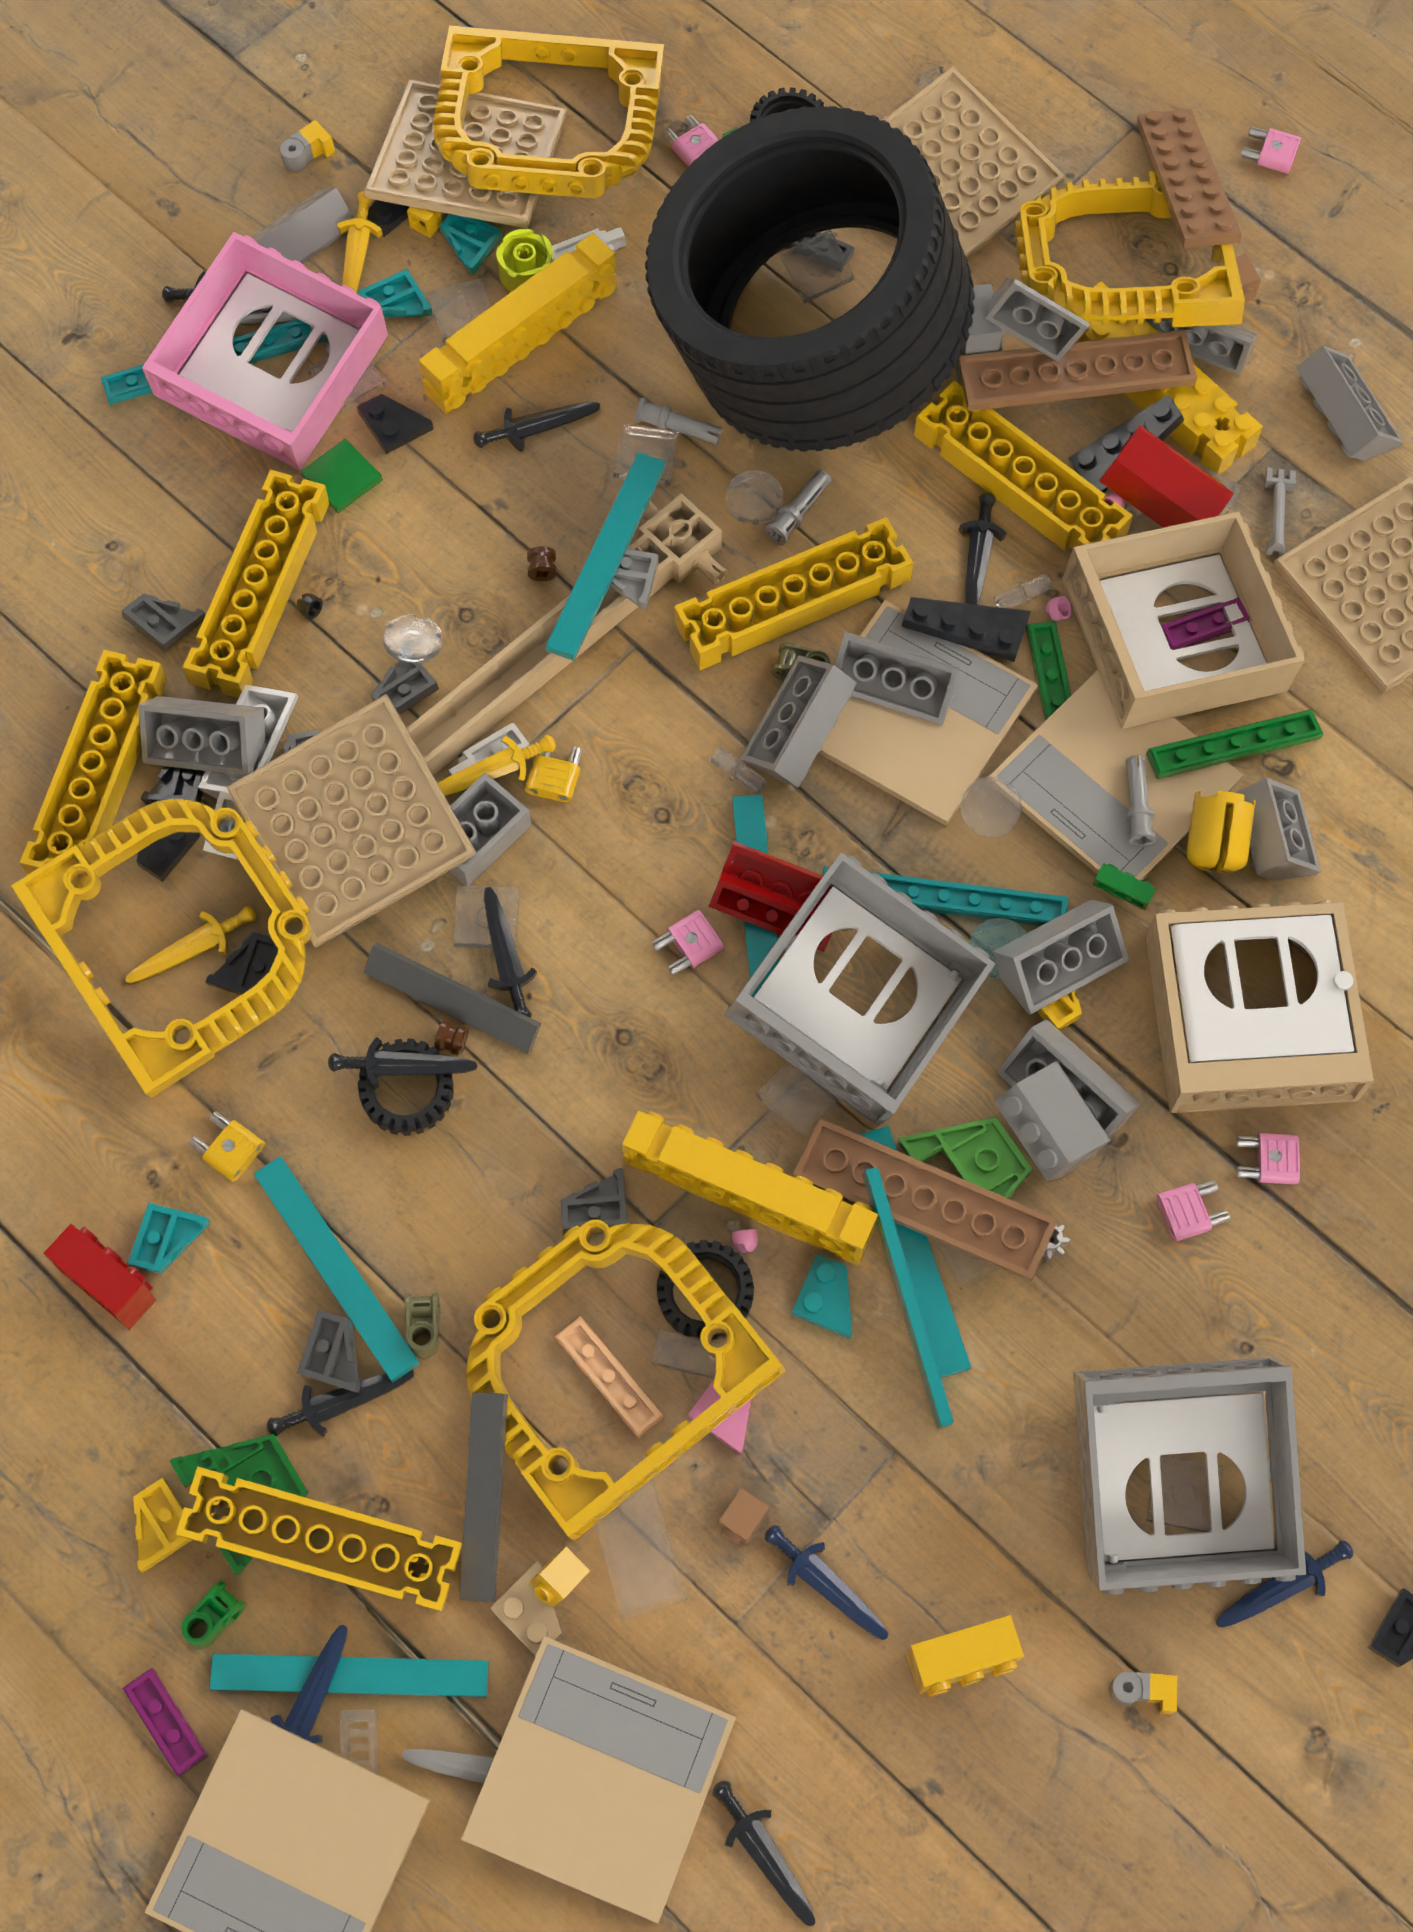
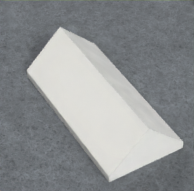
M245 684L236 705L264 708L265 740L253 771L270 762L299 697L296 693ZM205 771L198 788L218 799L220 791L229 793L226 787L244 776Z

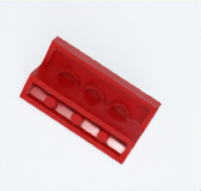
M1141 425L1137 427L1126 441L1119 455L1099 480V482L1163 528L1219 516L1234 494Z
M734 841L709 907L781 935L823 876ZM831 885L827 888L825 893L822 895L818 903L815 905V907L810 912V914L805 919V921L800 926L795 935L798 936V934L801 932L803 927L806 925L808 920L811 918L813 913L816 911L818 906L821 904L825 896L832 888ZM832 933L821 940L817 950L825 951Z

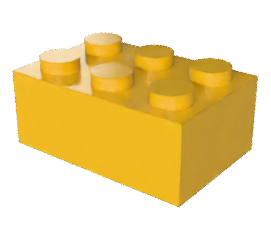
M1011 1615L913 1644L906 1652L918 1694L927 1692L928 1697L948 1692L953 1683L960 1682L961 1687H966L981 1682V1679L985 1678L984 1674L993 1672L994 1677L1014 1671L1013 1669L1018 1668L1017 1663L1024 1657Z

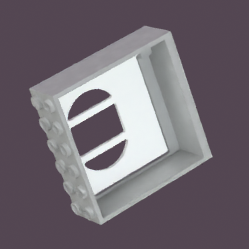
M840 853L724 1016L875 1125L880 1126L896 1112L996 963L990 960L987 952L981 948L972 947L965 942L964 937L954 929H947L940 924L934 914L926 910L922 911L915 906L909 896L902 892H896L887 886V882L881 876L866 871L861 867V863L856 858ZM831 885L832 888L825 896L821 904L818 906L816 911L813 913L811 918L808 920L806 925L803 927L801 932L798 934V936L795 935V933L798 931V929L803 924L805 919L808 917L810 912L813 910L815 905L818 903L822 895L825 893L827 888ZM840 929H857V934L824 981L818 983L814 973L813 961L815 951L821 940L828 934ZM866 936H869L900 958L901 963L866 1014L861 1016L833 996L829 989ZM783 950H785L786 953L781 958L779 963L776 965L774 970L771 972V974L764 982L762 987L759 989L757 994L754 996V998L751 997V995L754 993L758 985L761 983L763 978L766 976L768 971L771 969L773 964L781 955ZM911 968L916 978L917 993L910 1011L895 1022L887 1024L874 1023L873 1020L907 970ZM963 980L964 982L962 983V985L959 987V989L957 990V992L955 993V995L953 996L945 1010L942 1012V1014L940 1015V1017L938 1018V1020L936 1021L928 1035L925 1037V1039L923 1040V1042L921 1043V1045L919 1046L911 1060L908 1062V1064L906 1065V1067L904 1068V1070L902 1071L894 1085L886 1094L888 1087L890 1086L898 1072L901 1070V1068L903 1067V1065L905 1064V1062L907 1061L915 1047L918 1045V1043L920 1042V1040L922 1039L930 1025L933 1023V1021L935 1020V1018L937 1017V1015L939 1014L947 1000L950 998V996L952 995L960 981Z
M1275 1357L1073 1372L1087 1575L1099 1590H1103L1105 1594L1115 1595L1124 1593V1588L1138 1587V1591L1153 1592L1159 1590V1586L1172 1585L1174 1589H1190L1193 1587V1583L1206 1582L1207 1586L1220 1587L1227 1585V1581L1240 1580L1243 1584H1257L1262 1582L1261 1578L1274 1577L1276 1581L1286 1582L1295 1580L1296 1575H1306L1292 1367ZM1259 1391H1265L1266 1414H1267V1428H1268V1443H1269V1457H1270V1459H1268V1454H1267V1439H1266L1264 1397H1263V1392H1259ZM1205 1452L1211 1529L1208 1532L1166 1535L1160 1456ZM1219 1452L1228 1456L1237 1465L1245 1486V1497L1241 1511L1236 1519L1225 1529H1222L1217 1463V1454ZM1145 1458H1148L1153 1518L1152 1534L1146 1533L1135 1524L1128 1512L1125 1500L1129 1476L1134 1468ZM1269 1479H1271L1276 1549H1274Z

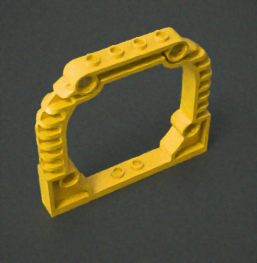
M449 26L432 126L435 144L441 155L447 161L452 162L457 171L467 175L468 183L474 188L579 198H598L604 194L607 187L619 184L622 177L634 175L639 170V167L648 159L653 144L656 114L660 98L664 67V44ZM502 59L607 68L608 76L619 85V102L628 108L625 131L621 140L607 152H584L578 154L572 160L503 154L493 144L471 141L463 130V123L469 95L478 93L483 89L484 76L501 67Z
M1155 171L1149 172L1148 181L1139 182V177H1132L1131 182H1123L1122 177L1115 178V183H1106L1105 178H1100L1098 184H1089L1088 179H1083L1082 185L1073 186L1072 181L1066 182L1065 188L1057 190L1055 186L1050 189V194L1041 199V195H1039L1035 201H1028L1021 205L1020 221H1015L1014 223L1021 283L1078 317L1083 318L1085 321L1091 323V320H1099L1101 325H1108L1110 320H1118L1119 325H1125L1126 320L1132 319L1136 320V324H1143L1144 319H1153L1154 323H1160L1161 318H1170L1172 327L1242 324L1245 298L1233 244L1212 246V262H1217V267H1213L1196 279L1178 277L1168 286L1110 289L1085 287L1068 281L1065 269L1059 264L1050 262L1047 242L1053 239L1056 224L1070 217L1087 214L1150 212L1157 218H1171V213Z
M184 799L156 801L138 809L82 846L74 845L11 885L139 1085L150 1098L216 1057L215 1053L280 1012L297 992L304 975L306 964L305 944L312 936V926L305 914L310 912L301 896L294 898L289 891L293 884L284 870L277 873L271 864L276 859L267 845L260 847L255 838L259 836V833L250 819L244 822L240 815L231 808H220L215 811L203 803ZM227 820L235 822V826L231 831H220L223 822ZM177 832L202 833L207 842L216 851L224 854H235L271 908L272 913L268 919V931L278 947L277 956L269 973L253 988L196 1024H192L186 1019H176L167 1025L165 1031L155 1032L133 1027L124 1033L106 1006L111 1003L110 999L101 987L95 989L90 981L94 977L90 968L84 961L81 963L77 961L62 936L73 929L74 918L81 900H90L98 895L101 889L99 878L106 872L161 838ZM89 876L88 885L84 888L75 887L78 878ZM299 921L303 923V928L298 934L291 935L287 933V928L292 922ZM184 1029L190 1030V1038L186 1043H176V1035L179 1031Z
M596 1219L584 1223L581 1227L578 1225L572 1227L564 1234L563 1241L555 1247L549 1246L537 1256L538 1260L527 1268L525 1266L517 1270L512 1275L511 1282L503 1288L497 1287L489 1292L485 1297L486 1301L478 1307L474 1314V1324L479 1331L471 1343L466 1368L467 1386L471 1400L472 1393L508 1394L501 1378V1353L519 1337L522 1329V1316L585 1266L605 1268L616 1263L625 1255H633L649 1260L668 1275L706 1324L700 1335L701 1343L707 1353L716 1359V1374L713 1387L721 1398L690 1423L688 1420H685L675 1427L671 1432L673 1436L664 1444L660 1441L651 1446L645 1453L647 1457L616 1482L606 1472L580 1469L577 1458L566 1449L558 1447L549 1450L508 1394L505 1450L567 1536L574 1541L786 1372L773 1352L730 1301L691 1250L673 1234L651 1225L626 1223L609 1228L605 1222ZM594 1234H605L604 1241L600 1245H590L591 1237ZM493 1314H499V1324L494 1328H487L486 1322L488 1318ZM715 1334H726L727 1341L723 1346L717 1348L711 1346V1339ZM559 1459H566L568 1462L567 1470L561 1475H555L553 1472L554 1463Z

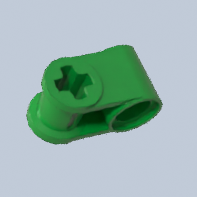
M223 1581L217 1582L182 1622V1635L195 1648L203 1649L210 1646L242 1614L247 1606L246 1602L243 1600L238 1601L225 1589L226 1584ZM219 1600H222L228 1608H225ZM200 1622L206 1623L207 1632L205 1635L197 1639L192 1638L191 1629L193 1626Z

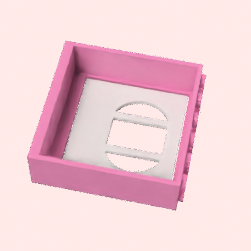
M233 232L142 369L154 396L300 471L382 346L388 333L382 307L374 299H365L357 295L350 287L346 285L339 286L332 282L325 274L320 272L316 274L308 270L301 262L288 260L276 249L270 247L267 249L259 245L252 237L248 235L241 236ZM273 307L241 356H237L233 347V336L238 324L244 317L255 310ZM285 312L313 326L314 329L282 378L278 379L249 364V361L281 313ZM325 334L330 343V355L325 367L315 377L301 383L291 384V381L320 337Z

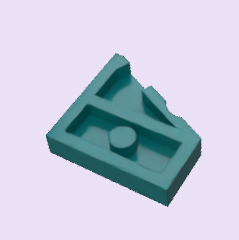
M449 214L440 225L441 234L471 275L475 274L502 239L501 230L479 219Z
M408 269L357 291L359 296L365 299L372 298L377 301L382 307L384 318L433 315L432 307Z
M148 1203L127 1264L136 1269L161 1275L209 1226V1218Z
M816 1254L791 1315L850 1340L852 1324L847 1266Z

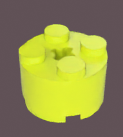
M518 229L506 234L503 242L496 250L499 279L509 292L515 290L553 262V249L549 239L543 234L541 236L534 234L533 230Z

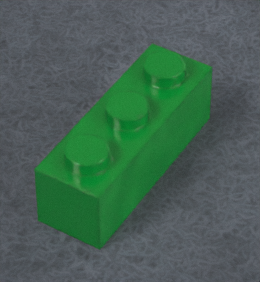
M1105 863L1101 866L1093 883V886L1144 911L1156 890L1151 883L1140 881L1133 874L1124 873L1118 870L1116 866Z

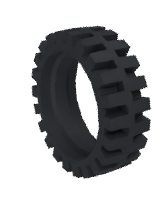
M790 87L789 92H785V88H779L778 94L772 90L768 92V98L763 95L759 103H755L750 114V123L770 114L789 109L824 107V102L821 99L816 101V95L810 93L807 97V90L804 89L796 93V88Z
M408 1038L407 1042H403L402 1039H396L395 1044L392 1045L389 1042L382 1044L383 1049L380 1050L440 1055L436 1048L433 1046L430 1048L426 1042L420 1041V1043H416L415 1039ZM360 1069L358 1081L359 1098L370 1120L374 1124L376 1123L380 1129L384 1131L387 1129L391 1134L395 1135L401 1132L404 1136H411V1132L416 1131L417 1134L424 1132L423 1129L426 1127L429 1129L433 1128L437 1120L441 1121L445 1117L444 1112L449 1111L451 1099H453L454 1095L452 1074L435 1075L437 1088L435 1097L430 1104L418 1113L404 1116L393 1114L381 1106L376 1099L375 1090L368 1080L366 1069Z
M700 1240V1243L694 1244V1241L687 1243V1247L699 1261L708 1259L720 1262L730 1269L736 1279L738 1288L734 1305L746 1319L753 1303L754 1284L747 1263L744 1262L743 1257L738 1252H734L730 1246L721 1245V1242L713 1241V1243H710L707 1240ZM660 1270L657 1280V1298L665 1319L677 1332L680 1331L686 1337H694L697 1340H701L700 1335L706 1324L704 1321L691 1319L681 1312L674 1301V1283L666 1273ZM717 1333L712 1337L711 1340H716L720 1336L725 1337L727 1335L724 1333Z

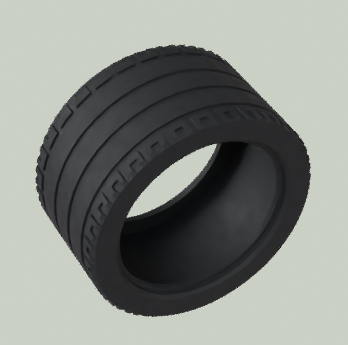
M816 106L789 109L745 124L715 142L691 163L671 187L670 192L664 198V202L657 212V218L653 221L652 233L648 237L649 245L646 248L648 259L645 262V269L647 271L645 279L649 285L647 291L655 313L702 392L718 415L724 418L728 425L734 426L739 433H745L752 440L758 439L761 444H771L774 448L783 447L790 451L795 449L801 452L808 450L823 451L824 449L833 450L842 446L848 447L857 442H864L873 436L876 437L882 432L894 428L901 421H905L908 416L917 412L920 409L919 407L928 402L932 395L942 387L941 384L944 380L949 378L952 368L956 367L959 355L965 349L964 343L968 341L970 335L968 329L972 326L973 319L971 315L974 314L975 309L973 305V300L975 299L974 283L968 261L924 155H921L919 148L916 145H912L910 138L907 135H903L901 130L892 128L889 122L885 120L880 121L877 116H869L863 111H853L850 108ZM838 228L871 229L883 232L897 239L891 261L877 284L856 306L834 321L802 334L777 338L748 336L730 330L734 309L750 279L771 257L790 244L809 235Z

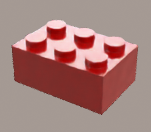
M70 1224L43 1253L63 1275L128 1330L135 1325L156 1301L150 1293L153 1287L146 1281L147 1279L134 1267L129 1269L115 1251L108 1246L105 1248L98 1241V1238L85 1226L79 1230L73 1224Z

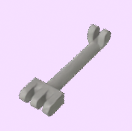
M1266 467L1264 488L1274 489L1272 537L1267 542L1266 555H1272L1273 551H1277V556L1285 554L1286 491L1294 490L1296 484V471L1289 470L1288 479L1284 478V469H1278L1276 477H1273V468Z

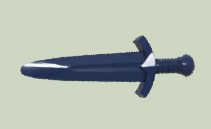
M771 1526L766 1531L765 1541L778 1546V1549H781L794 1562L788 1572L787 1586H794L796 1575H798L826 1600L871 1635L881 1640L888 1638V1631L876 1615L815 1554L825 1550L824 1542L811 1545L802 1552L787 1537L785 1538L780 1526Z
M1341 1540L1333 1550L1316 1558V1560L1305 1551L1306 1575H1296L1295 1580L1286 1582L1276 1581L1274 1577L1224 1611L1217 1619L1216 1625L1222 1628L1239 1623L1313 1585L1316 1587L1315 1595L1325 1596L1326 1587L1322 1570H1326V1568L1333 1566L1341 1560L1351 1559L1354 1554L1352 1546L1347 1541Z
M340 1625L329 1638L285 1723L281 1715H275L270 1718L273 1724L314 1744L323 1742L322 1735L310 1736L346 1643L348 1628L345 1625Z

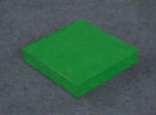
M346 438L301 470V475L304 479L325 485L329 505L337 513H340L383 481L382 475Z

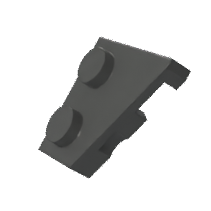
M142 594L122 610V617L162 651H166L203 622L206 616L205 612L201 609H196L195 612L180 608L179 603L169 600L162 601L157 597Z
M407 647L401 650L400 660L394 668L390 667L384 675L383 682L378 684L371 695L373 701L387 694L399 715L439 690L435 679Z
M623 1168L614 1170L613 1175L599 1183L594 1181L585 1186L581 1192L573 1193L561 1200L563 1235L572 1227L577 1225L581 1227L590 1220H601L609 1228L614 1225L627 1223Z
M318 1310L297 1374L359 1393L360 1381L352 1320Z

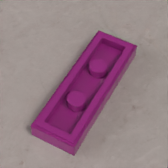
M1237 597L1225 603H1220L1162 624L1161 627L1170 649L1176 650L1194 646L1232 632V624L1235 625L1247 620L1250 622L1251 618L1240 598ZM1236 603L1243 617L1228 623L1223 609Z
M150 1668L122 1688L177 1777H180L209 1756L154 1668Z

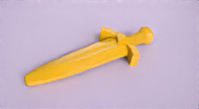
M365 191L357 194L358 209L356 218L337 224L341 234L348 231L342 285L350 287L356 294L360 284L370 234L372 233L378 238L383 235L379 226L367 220L369 206L373 199L365 198Z
M504 735L501 742L508 746V748L440 781L438 785L444 796L468 789L484 773L495 779L519 770L517 780L525 781V760L542 752H553L556 748L554 738L550 735H545L538 743L536 742L520 749L512 739Z
M244 906L237 915L226 919L222 923H218L214 917L201 911L199 917L202 921L207 922L205 925L137 966L126 976V982L133 984L146 980L219 945L218 952L220 955L227 956L228 942L225 934L234 930V928H238L243 923L255 922V910L250 906Z

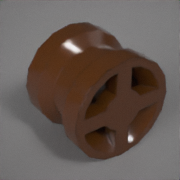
M537 546L528 550L527 561L530 563L528 577L540 582L555 578L557 569L553 563L556 560V551L546 546Z
M443 1020L436 1034L434 1048L438 1051H451L452 1055L460 1057L467 1042L469 1028L463 1025L456 1027L450 1021Z

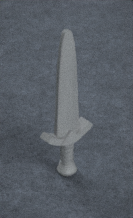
M427 1749L405 1750L402 1753L404 1760L416 1766L484 1784L494 1759L492 1757Z

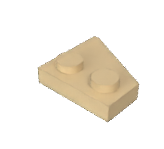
M538 1561L490 1607V1610L535 1657L544 1636L555 1641L562 1636L554 1607L552 1608L549 1604L538 1599L534 1593V1588L529 1584L542 1569Z

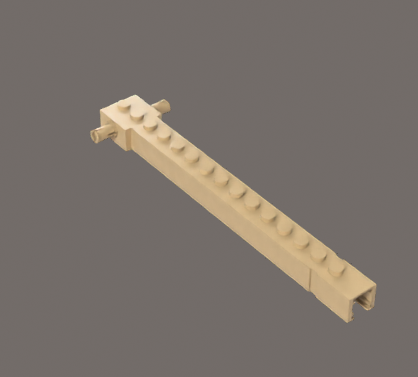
M682 493L662 510L650 500L642 516L647 522L639 528V539L627 548L654 553L659 556L650 597L671 579L674 578L678 583H681L697 569L704 573L714 585L719 584L720 581L717 578L722 581L728 571L713 559L712 556L722 549V530ZM609 586L576 658L639 606ZM569 596L407 727L409 734L433 776L572 662V660L546 651V644Z

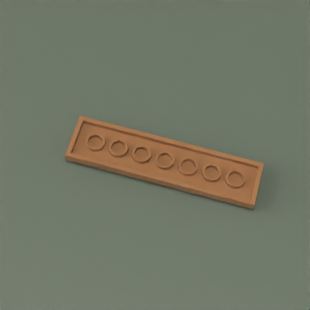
M1178 108L1174 111H1150L1138 114L1137 126L1183 248L1240 243V228L1192 110Z
M1185 330L1076 342L1059 362L1034 347L963 355L958 358V367L967 411L1195 385L1197 380Z
M819 1119L793 1173L794 1178L797 1175L803 1176L811 1180L813 1186L825 1191V1189L829 1188L841 1193L843 1200L855 1204L858 1201L871 1206L862 1174L867 1169L877 1167L894 1222L1032 1282L1058 1224L1057 1219L826 1120Z

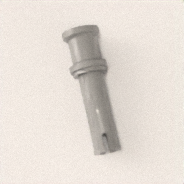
M644 397L641 398L634 419L636 423L642 421L655 425L660 431L669 428L714 443V445H718L720 438L709 433L721 436L723 427L672 412V408L668 405L661 407L649 403L647 398Z
M816 470L807 484L795 496L794 500L789 505L780 508L778 517L773 523H768L765 527V533L769 539L779 545H784L788 541V535L792 530L802 524L804 513L831 483V477L823 470Z
M1136 755L1126 759L1130 809L1126 814L1127 821L1131 826L1129 844L1134 847H1147L1156 842V834L1152 830L1154 811L1148 804L1145 758L1138 755V763H1136Z

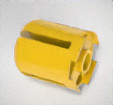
M1201 791L1195 792L1186 853L1189 863L1199 870L1209 871L1210 868H1214L1215 873L1226 874L1242 869L1248 861L1256 800L1249 803L1244 801V794L1228 791H1217V795L1201 797Z

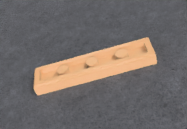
M581 1316L555 1336L556 1341L637 1439H640L664 1419L662 1413Z

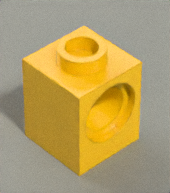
M566 1546L535 1575L529 1584L534 1588V1593L538 1599L553 1608L577 1586L590 1570Z

